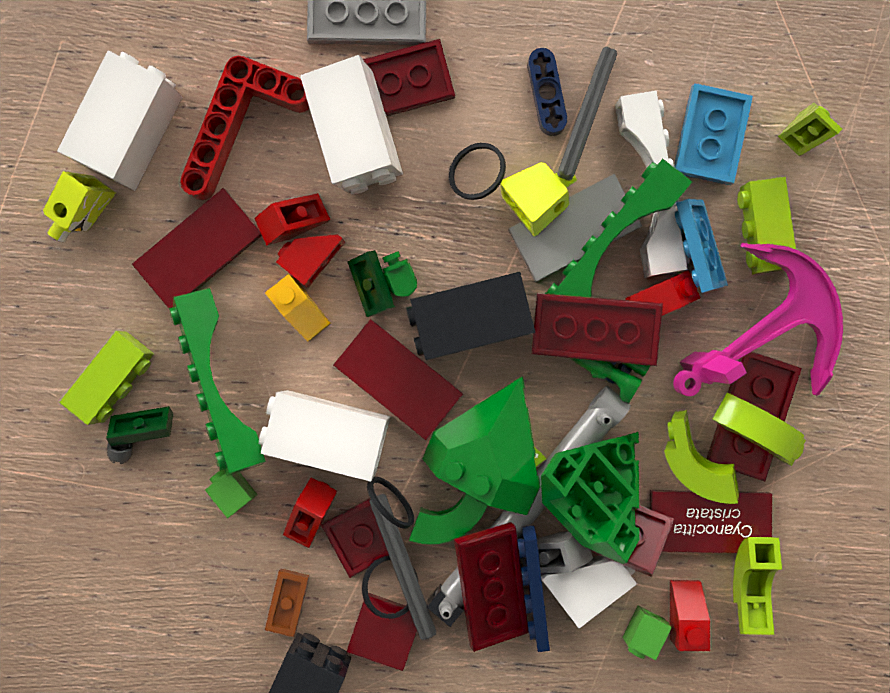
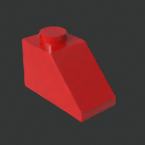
M319 193L272 203L254 218L266 246L290 240L330 221Z
M338 234L297 238L292 243L287 242L278 252L280 258L276 263L309 288L346 242Z
M688 270L625 299L629 301L663 303V316L701 297Z
M311 477L293 507L283 535L310 548L333 503L337 490L331 488L327 483Z
M670 580V625L672 627L670 630V640L679 651H710V618L700 580Z

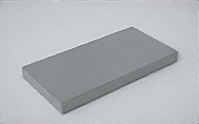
M308 0V44L418 45L425 43L426 0Z
M615 174L570 196L568 207L535 237L522 222L508 229L535 282L568 266L573 259L575 261L581 259L585 254L581 249L592 235L598 238L605 230L601 224L612 211L618 214L625 205L621 202L625 193ZM637 220L625 228L612 242L641 228L640 221Z

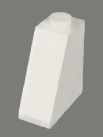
M603 556L593 557V560L573 572L541 573L542 581L578 628H581L637 585L631 576L635 573L634 569Z

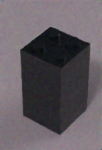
M520 272L410 299L412 306L406 308L410 325L412 327L417 326L419 337L414 338L418 356L424 355L426 361L536 333Z
M297 633L286 653L269 693H339L352 657L348 656L347 652L338 646L329 647L320 643V640L312 634L304 633L302 635Z

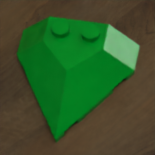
M522 376L433 432L422 459L437 478L486 505L528 515L541 485L536 471L534 459L536 454L529 410L525 403L523 390L525 385Z
M639 432L555 453L541 475L542 503L582 546L621 564L628 562L639 541V527H635V509H639V460H635V444L639 443Z

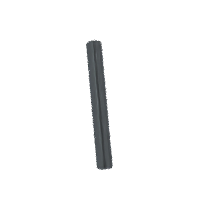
M608 46L604 47L600 53L557 172L558 177L567 181L572 180L575 175L617 57V51Z
M385 494L377 495L382 506L394 517L387 496ZM370 499L369 503L419 638L421 640L430 639L436 635V628L427 608L399 528L388 521Z

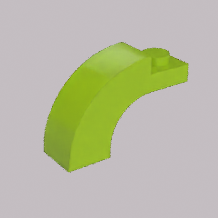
M726 393L712 420L725 429L760 446L781 462L792 466L794 461L803 453L804 443L806 442L804 439L805 435L772 414L734 395Z
M687 410L675 411L671 422H668L669 438L674 441H668L664 450L667 462L675 476L689 490L703 498L720 503H738L739 487L735 465L717 464L704 458L694 446Z
M747 537L739 546L733 574V603L738 605L740 634L774 635L771 590L775 573L778 570H782L779 538Z

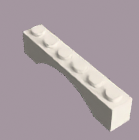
M657 90L621 96L615 104L620 135L635 148L646 168L652 162L658 164L662 158L674 167L673 160L671 158L668 159L666 147L669 146V134L667 129H663L661 118L664 116V105L661 99L658 100ZM679 199L670 209L653 213L648 235L640 248L644 278L675 274L687 270L690 258L687 257L683 247L682 235H684V230L679 228L675 218V211H677L676 203L679 202Z

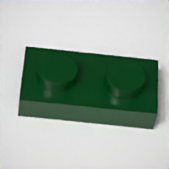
M376 250L368 251L347 261L366 317L375 316L395 307Z
M170 406L111 416L106 440L110 446L170 437L173 412Z

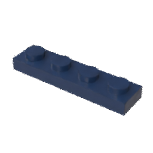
M534 526L522 527L523 539H518L520 558L526 557L527 564L526 567H521L523 586L529 585L530 594H524L526 613L533 614V621H528L530 640H536L538 652L550 651L537 537Z

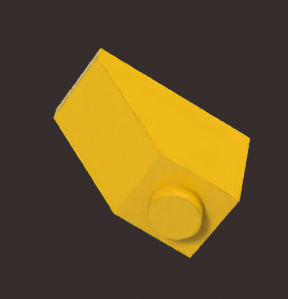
M290 274L286 275L265 292L282 316L307 342L331 324L297 279Z

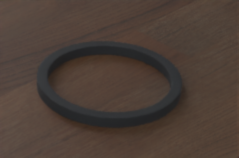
M475 143L464 148L454 158L449 169L451 188L457 195L467 200H478L490 195L498 188L505 175L506 162L503 154L497 147L489 143ZM476 149L494 151L500 160V171L495 182L488 189L477 194L461 192L454 180L455 170L460 160L466 154Z
M374 477L371 482L368 481V494L379 512L399 528L407 529L412 526L414 514L401 492L381 477ZM374 483L385 486L396 495L407 512L408 522L396 519L382 506L374 492Z
M384 556L375 560L366 570L362 581V595L366 606L371 612L382 618L394 619L406 614L409 611L408 605L396 613L386 614L373 606L368 595V581L371 573L380 563L391 560L389 556Z

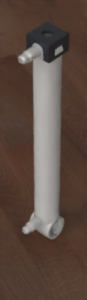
M605 386L592 400L588 410L537 470L540 485L541 475L555 453L600 442L608 431L625 417L631 405L623 402L620 396L609 386ZM541 488L528 515L504 510L490 528L512 522L516 526L517 540L520 539L523 535L522 527L531 526L546 508L542 503ZM458 567L443 585L440 583L427 599V608L449 627L452 626L464 611Z

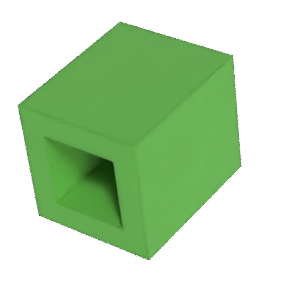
M225 469L213 475L209 479L213 484L205 489L227 519L257 496V493L240 472L227 476Z
M638 605L622 638L629 647L628 651L641 659H645L648 656L656 660L672 627L665 618Z

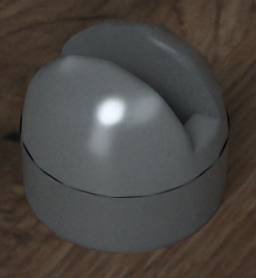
M108 443V459L112 463L120 462V464L128 462L132 456L133 444L110 446Z

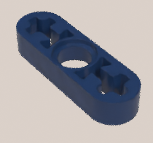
M537 48L530 54L527 68L538 122L544 134L556 136L564 130L567 124V113L558 69L552 51L547 48ZM538 57H542L543 62L548 61L545 67L546 77L541 78L540 66L534 65ZM543 85L552 86L555 89V97L550 100L543 99L539 94V88ZM558 104V106L553 108V115L555 119H560L561 121L558 122L556 128H553L552 124H546V121L550 116L549 107Z

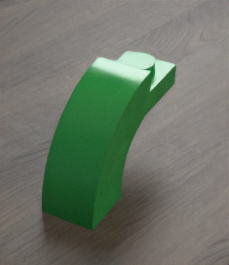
M464 493L454 506L445 510L433 511L421 507L409 541L421 544H441L459 538L477 524L488 505Z

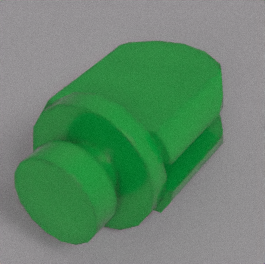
M397 251L382 258L384 263L387 262L389 265L382 270L390 291L396 296L405 297L415 291L417 279L411 264L408 263L407 259L400 261L398 257H401V255Z

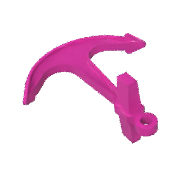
M741 243V248H744L761 260L781 267L786 272L790 288L787 298L780 306L722 351L711 350L709 353L695 351L681 360L680 364L683 371H680L675 376L673 382L674 389L682 395L694 396L700 391L702 382L712 384L713 382L731 384L747 373L743 364L736 360L797 325L806 323L813 328L817 337V347L810 376L812 394L820 395L833 377L832 371L840 353L843 336L842 308L831 279L816 261L799 250L774 244ZM690 379V385L685 388V381Z

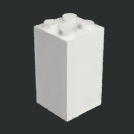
M107 51L57 151L135 191L182 96L174 89L176 84L166 78L167 75L153 66L145 69L138 65L139 61L124 52H121L120 56Z
M357 55L300 75L332 184L346 192H351V194H359L367 191L368 185L379 182V185H386L396 181V176L402 175L403 172L373 71L364 60Z
M289 390L276 392L275 397L271 396L266 412L270 415L268 427L264 426L259 437V445H263L261 454L372 481L377 472L391 416Z

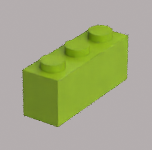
M786 177L750 181L741 186L737 201L739 208L743 209L742 234L747 239V244H774L796 249ZM748 251L746 252V263L751 268L752 275L784 271L781 267L761 260Z
M115 331L59 403L87 425L104 423L114 412L112 407L117 400L123 399L133 387L131 383L136 376H141L148 370L151 365L149 360L154 353L128 332Z

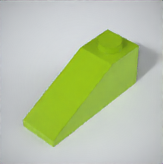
M812 103L802 110L778 137L798 156H801L839 134L842 128L830 118V113L825 108Z

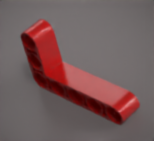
M238 55L230 58L225 65L180 181L182 189L197 200L203 201L212 197L253 96L297 113L309 110L310 107L305 91L304 96L300 100H291V95L295 91H304L302 80L244 56ZM248 69V74L244 78H236L240 70ZM268 80H276V85L272 89H263L264 84ZM237 97V101L233 106H225L228 98ZM219 124H226L225 131L220 135H215V128ZM209 151H214V159L209 163H204L205 154ZM203 178V187L198 191H193V183L197 179Z

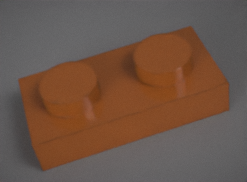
M282 568L279 570L265 626L266 631L291 637L295 636L310 575Z

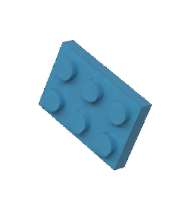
M694 83L689 94L674 167L685 176L730 186L734 184L753 96Z
M686 199L677 202L678 211H675V218L679 228H683L686 240H684L683 245L687 257L692 258L695 268L692 270L694 284L697 288L700 287L702 293L728 286L704 200Z

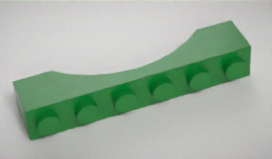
M663 158L658 164L652 162L641 175L645 180L640 187L636 189L632 186L621 200L625 204L618 214L612 211L601 224L605 230L598 238L594 235L591 236L581 249L585 252L583 257L578 262L573 259L562 272L566 276L559 286L553 283L545 294L592 297L595 271L610 243L625 228L637 220L650 214L670 209L693 181Z
M208 288L174 297L173 307L169 308L170 317L173 325H179L182 336L178 337L182 354L188 353L191 364L187 365L188 374L191 382H197L200 393L196 394L200 411H206L209 418V423H206L205 427L209 440H215L219 452L214 453L219 470L225 469L226 475L229 476L263 465L266 460L264 454H261L262 447L259 445L257 432L241 422L229 410L220 397L213 381L210 367V344L218 323L219 314L211 289Z

